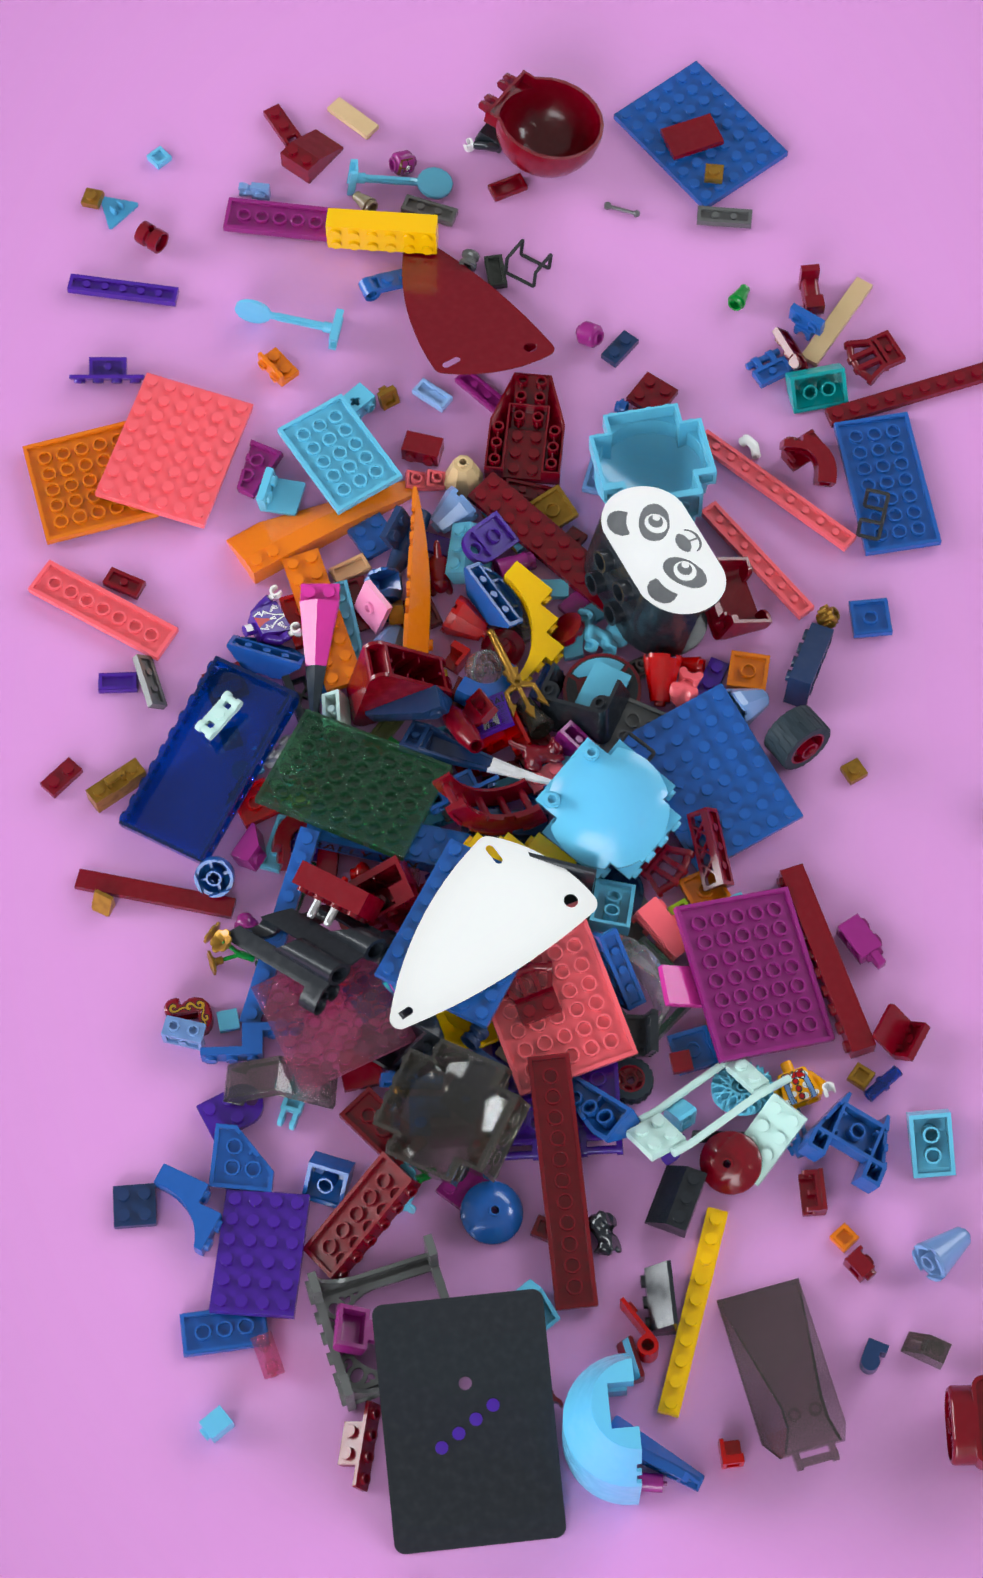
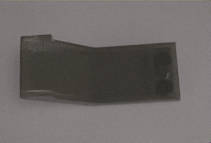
M280 1055L229 1064L227 1066L223 1101L243 1106L248 1100L278 1095L333 1109L336 1105L339 1070Z

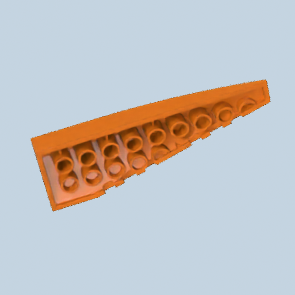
M405 480L396 482L340 515L327 502L300 510L296 516L282 515L259 522L227 539L226 542L253 582L257 584L283 570V559L315 548L321 549L346 535L348 529L379 512L383 515L395 508L396 505L399 506L412 499L413 489L405 488Z
M413 486L411 506L412 531H410L403 647L429 653V651H433V639H430V567L417 486Z

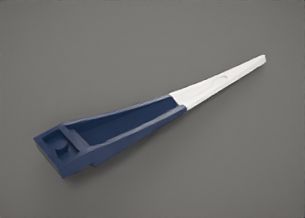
M416 720L412 721L399 743V750L417 754L418 758L517 779L525 778L526 781L548 785L552 780L511 765L482 751L471 753L459 744L453 736L432 724Z

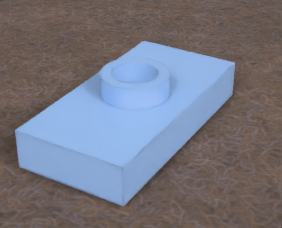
M422 378L412 390L413 395L441 413L453 401V396L425 378Z

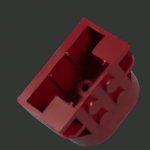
M397 855L348 882L385 902L374 924L366 921L367 924L382 932L389 929L393 931L400 929L421 892L407 862ZM338 922L342 930L350 929Z
M983 1375L974 1378L971 1385L948 1386L945 1391L944 1409L947 1450L950 1463L954 1466L975 1465L976 1468L983 1470Z

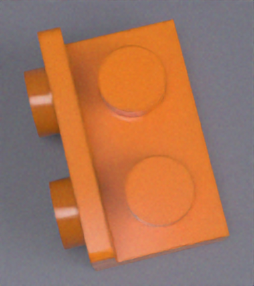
M276 347L265 355L262 352L258 353L257 363L263 371L266 370L274 383L277 382L281 387L299 375V370Z

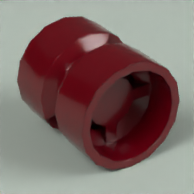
M143 221L138 226L134 235L135 242L142 246H147V249L156 254L166 247L169 239L167 232L156 228L155 225L148 221Z

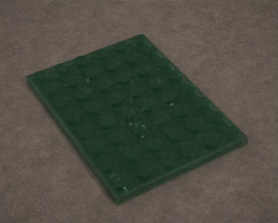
M306 709L258 791L255 803L390 857L396 855L400 861H404L440 793L432 784V781L448 772L451 773L452 765Z

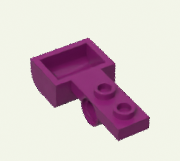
M343 1303L338 1304L333 1349L335 1351L361 1356L367 1350V1343L375 1344L373 1322L370 1319L371 1309Z

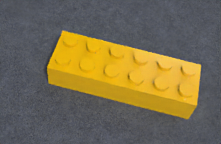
M328 208L325 227L327 246L329 248L387 251L390 253L405 252L407 254H437L439 238L438 215Z

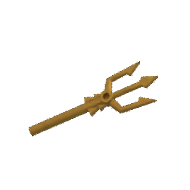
M489 629L487 634L505 668L503 675L507 678V682L511 684L503 694L512 717H514L516 705H513L509 694L515 690L519 692L526 706L525 712L535 719V706L530 705L522 687H532L538 696L537 701L547 706L550 705L535 682L522 681L521 673L518 674V667L512 666L494 629Z

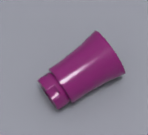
M531 551L504 558H496L493 560L494 572L500 574L504 579L505 573L516 561L529 571L537 568L535 556Z

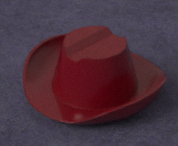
M507 628L494 629L510 662L517 665L522 659L525 650L523 639L513 630ZM486 634L481 643V656L484 663L494 671H505L488 634Z

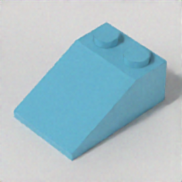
M601 878L596 879L593 895L597 899V908L589 916L588 921L592 933L595 931L603 933L614 927L617 928L622 943H627L636 885Z
M949 1109L906 1112L913 1178L956 1175L952 1119Z

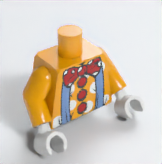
M791 1060L780 1064L783 1074L777 1076V1080L789 1074L792 1082L777 1089L774 1093L795 1109L820 1101L823 1093L826 1098L829 1097V1091L836 1093L833 1082H826L813 1071L807 1070L805 1066L794 1069Z

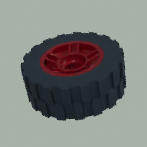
M636 1057L618 1061L620 1102L633 1105L639 1104L643 1100L645 1101L653 1089L654 1076L652 1069L642 1059L639 1060ZM633 1078L634 1083L629 1084L627 1081Z

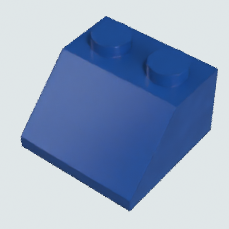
M315 1151L308 1163L302 1194L310 1195V1201L336 1208L348 1193L355 1162Z

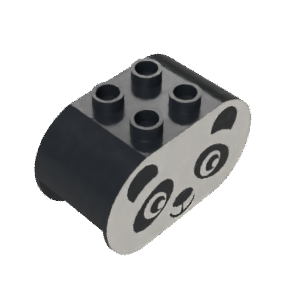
M639 486L624 489L607 501L585 556V584L588 591L592 595L599 596L604 605L603 613L607 623L610 626L616 625L622 637L635 649L648 655L649 653L671 654V657L691 651L701 642L706 633L707 617L705 611L715 606L725 591L726 575L722 566L682 502L671 493L655 487Z

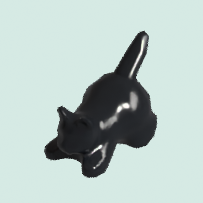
M598 1211L596 1214L590 1215L588 1217L589 1228L598 1240V1246L594 1253L607 1256L612 1255V1251L621 1253L620 1241L613 1233L614 1227L617 1226L616 1218L611 1213H605L604 1211Z

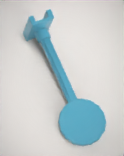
M351 159L347 177V196H353L357 183L365 184L366 182L417 186L420 192L428 198L441 199L448 196L451 192L453 182L451 176L446 171L436 167L423 170L418 175V178L368 175L359 172L358 159Z
M252 299L240 300L235 306L236 314L243 320L251 323H266L270 319L329 333L328 349L336 350L343 323V309L337 308L331 323L271 312L267 305Z

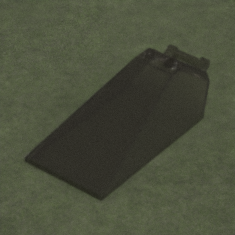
M799 1278L717 1300L761 1445L779 1459L792 1456L797 1472L804 1470V1467L832 1460L834 1462L840 1460L835 1444L845 1441L846 1421ZM828 1446L829 1449L828 1452L803 1459L799 1455L800 1453Z

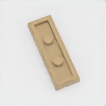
M340 97L327 107L330 114L366 140L379 129L378 124Z

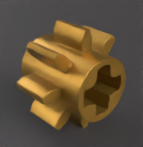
M828 604L820 607V610L817 611L818 614H816L817 623L831 629L836 627L840 619L837 608L834 606L829 607Z

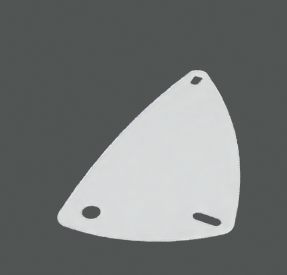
M491 836L480 838L445 879L415 931L398 977L390 1013L391 1025L397 1029H405L461 1003L507 977L554 945L590 916L597 908V899L586 886L565 868L530 857L528 852L538 855L542 854L505 839ZM486 846H493L501 856L502 863L498 864L486 851ZM566 895H575L578 899V904L575 907L566 906L564 903ZM406 1007H411L413 1013L402 1019L398 1013Z

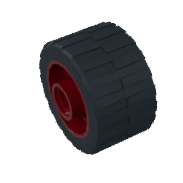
M800 705L787 711L773 723L765 736L764 744L785 769L793 770L804 766L823 750L830 738L831 731L810 706Z

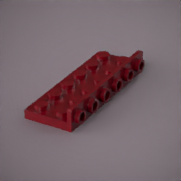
M382 1151L305 1244L304 1252L330 1279L348 1277L352 1268L363 1259L366 1251L377 1242V1238L381 1233L389 1228L395 1216L401 1213L410 1198L417 1194L421 1184L414 1180L388 1153Z

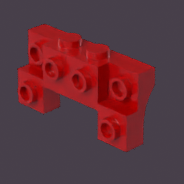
M516 711L514 717H512L515 723L514 726L482 739L484 743L482 752L492 755L510 746L508 740L524 745L532 744ZM512 747L516 757L522 754L521 750ZM454 765L457 773L468 769ZM471 769L474 777L481 775L479 770Z

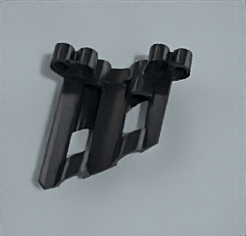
M326 904L320 905L313 919L307 917L308 912L299 913L290 908L261 916L262 921L257 926L251 928L238 926L232 929L230 936L232 937L233 944L305 986L298 1004L316 1016L324 1011L327 1000L333 1001L338 996L340 991L338 984L342 983L349 976L351 966L362 958L379 965L397 934L390 929L382 932L338 911L334 920L350 929L330 931L320 925L324 923L331 908ZM281 930L296 938V940L280 947H275L264 940L274 937Z

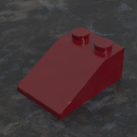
M315 129L291 141L280 152L281 164L284 168L310 184L344 148Z

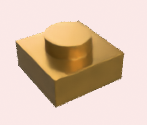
M706 163L704 183L722 184L724 165Z
M86 188L80 203L83 207L99 210L105 194L103 190Z
M858 758L840 767L841 773L850 785L868 775V772Z

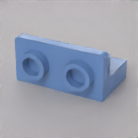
M167 1015L161 1032L163 1042L200 1051V1047H205L204 1033L206 1024Z

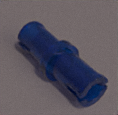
M893 1065L883 1076H878L876 1082L863 1091L864 1096L870 1102H873L883 1091H888L890 1085L903 1075L900 1069Z

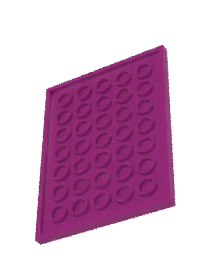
M788 886L676 906L673 909L719 1064L835 1040Z

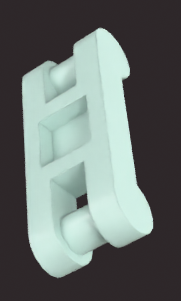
M228 690L225 691L221 699L204 718L196 723L195 729L198 732H203L207 739L212 740L240 710L243 701L239 698L235 699ZM227 703L231 705L229 709L225 708ZM212 723L214 726L209 728L208 724Z

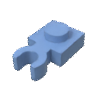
M244 182L239 183V196L246 197L250 195L252 199L270 201V184L252 182L249 185Z

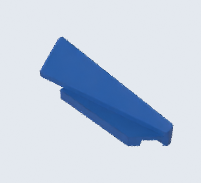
M618 1415L611 1422L612 1429L634 1427ZM640 1431L642 1465L698 1492L705 1476Z

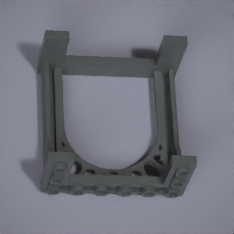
M432 1234L423 1236L425 1253L371 1271L340 1279H321L317 1277L315 1271L307 1273L308 1281H305L308 1297L311 1305H316L317 1312L314 1313L317 1326L322 1324L324 1332L320 1333L323 1345L328 1344L330 1352L326 1353L329 1365L335 1366L336 1373H333V1378L338 1388L342 1407L347 1406L348 1412L356 1410L357 1404L380 1397L377 1370L362 1364L354 1355L343 1353L341 1356L340 1352L333 1349L335 1323L329 1320V1318L335 1320L336 1315L329 1311V1307L332 1304H346L340 1299L343 1297L344 1300L350 1297V1302L347 1304L354 1305L356 1301L370 1291L428 1272L432 1274L439 1298H450L439 1267L438 1252ZM351 1360L353 1365L348 1369L346 1373L348 1364L347 1362L345 1363V1361ZM359 1368L363 1370V1377L359 1382L354 1383L351 1381V1374ZM373 1374L375 1379H369L370 1382L366 1383L368 1375Z

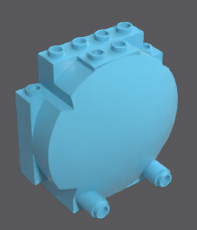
M678 403L603 415L602 427L604 433L589 436V451L594 466L595 486L603 502L606 504L613 495L627 488L639 486L655 487L665 490L678 498L694 522L696 517L702 516L703 495L706 493L708 485L716 484L717 478L716 466L702 419L682 421Z
M587 737L535 799L541 807L554 817L542 831V834L573 858L579 865L597 869L596 879L600 877L604 879L611 871L610 865L629 880L632 877L636 879L643 870L640 868L645 861L649 863L656 855L654 850L658 846L662 848L668 841L669 837L667 835L671 830L675 832L682 824L679 821L681 816L665 802V799L669 802L675 795L674 789L676 786L657 771L648 760L637 754L620 739L606 753Z

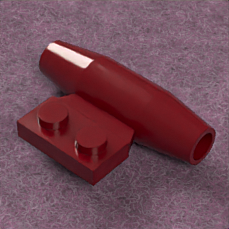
M478 688L466 701L463 710L452 703L449 713L442 715L445 726L459 744L471 753H478L483 749L484 743L477 727L486 724L495 716L499 709L486 693Z

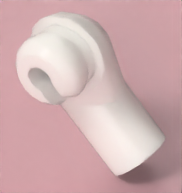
M747 434L739 438V444L742 447L747 445L750 448L752 459H759L761 457L759 443Z

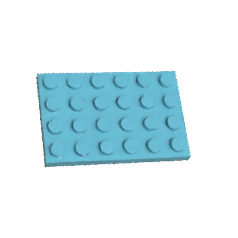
M342 394L277 429L282 440L338 515L403 479L401 472Z

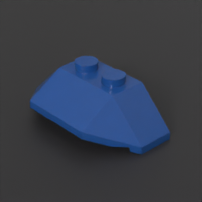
M481 562L464 567L466 594L488 625L508 629L523 622V605L499 574L484 567Z
M233 635L227 643L228 650L236 661L239 662L242 669L248 670L251 673L266 675L272 679H281L283 676L300 669L305 662L304 654H301V652L294 648L283 645L262 644L257 642L254 637Z

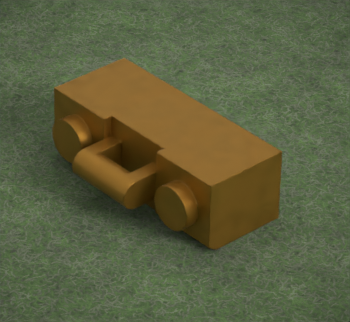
M133 758L85 791L88 800L100 813L146 783L148 778L145 769L136 758Z

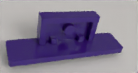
M89 357V375H69V379L74 380V383L83 384L85 380H93V383L102 384L104 380H111V383L115 384L122 383V380H130V383L138 384L145 378V375H127V357Z

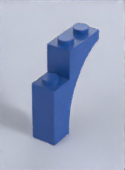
M164 1163L154 1180L155 1186L173 1196L187 1210L194 1225L195 1253L204 1256L205 1252H209L214 1243L212 1239L215 1233L220 1232L223 1224L221 1213L203 1205L207 1204L211 1197L209 1184Z

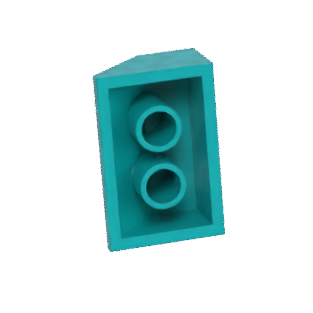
M840 363L785 373L787 393L794 414L829 408L849 402L845 367Z

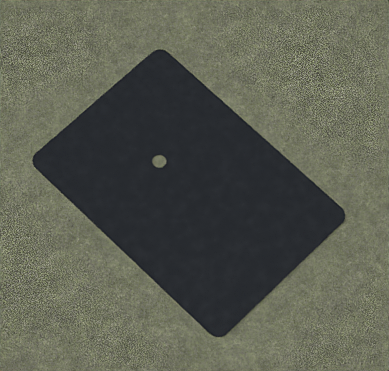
M526 1289L377 1306L372 1313L393 1537L396 1550L401 1554H412L551 1539L562 1536L566 1530L542 1294L536 1289ZM462 1377H468L472 1381L471 1387L467 1390L459 1387V1380ZM491 1398L497 1399L500 1404L499 1409L495 1412L489 1411L486 1406L487 1401ZM477 1412L482 1415L483 1421L479 1426H473L470 1423L469 1418L472 1413ZM462 1427L465 1430L466 1434L462 1440L453 1438L452 1431L454 1428ZM439 1441H444L448 1444V1451L443 1455L438 1454L435 1450V1445Z

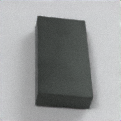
M502 254L484 256L488 284L494 289L508 288Z

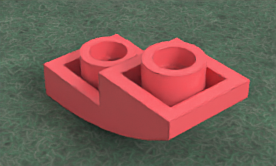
M407 469L405 472V488L413 489V486H417L418 491H441L445 489V472L427 469L426 472Z

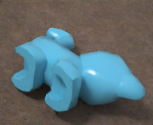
M580 608L578 610L579 615L588 616L583 631L584 649L587 652L595 653L598 647H601L603 653L616 655L617 648L629 644L622 637L616 625L610 626L608 624L606 629L603 630L593 624L596 615L592 610L587 608Z

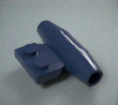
M396 505L379 537L388 548L392 549L386 567L396 568L402 574L408 567L410 531H412L411 517L402 506ZM422 509L425 532H427L431 514L427 510Z

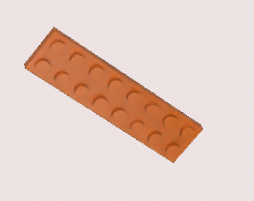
M318 548L282 560L300 616L301 584H330ZM340 609L338 610L324 678V686L327 692L346 688L357 662Z

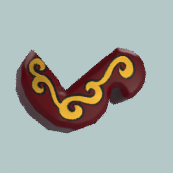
M192 997L183 1004L180 1003L179 998H173L166 1002L164 1006L166 1016L169 1015L187 1020L199 1018L200 1023L206 1024L204 1036L208 1035L212 1030L214 1017L209 1003L203 998Z

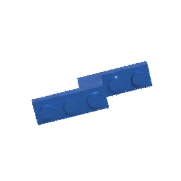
M304 1021L242 1023V1046L200 1047L201 1060L207 1064H216L223 1061L229 1064H235L238 1061L258 1063L260 1060H264V1037L269 1039H278L284 1036L292 1039L305 1036Z

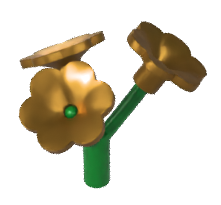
M219 921L210 928L203 942L206 944L210 941L212 951L215 953L230 949L234 954L223 958L222 956L214 958L211 951H207V958L213 975L217 973V966L224 964V961L235 958L250 962L255 960V956L231 945L232 937L230 936V931L228 929L219 930L221 925Z

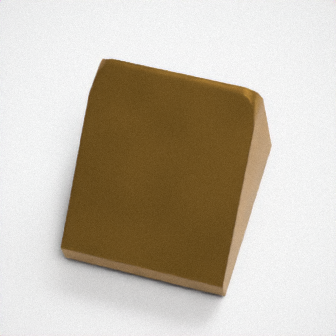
M397 600L391 604L393 608L389 614L390 625L404 624L403 601Z
M95 889L91 906L92 910L109 917L116 906L114 898Z

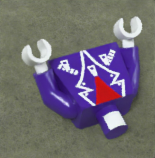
M277 585L270 587V595H265L250 612L248 624L242 626V632L245 637L254 635L257 642L274 646L284 644L292 639L293 635L296 637L302 635L300 623L293 622L290 625L277 601H273L274 598L279 599L282 597L281 590L274 594V591L278 589Z

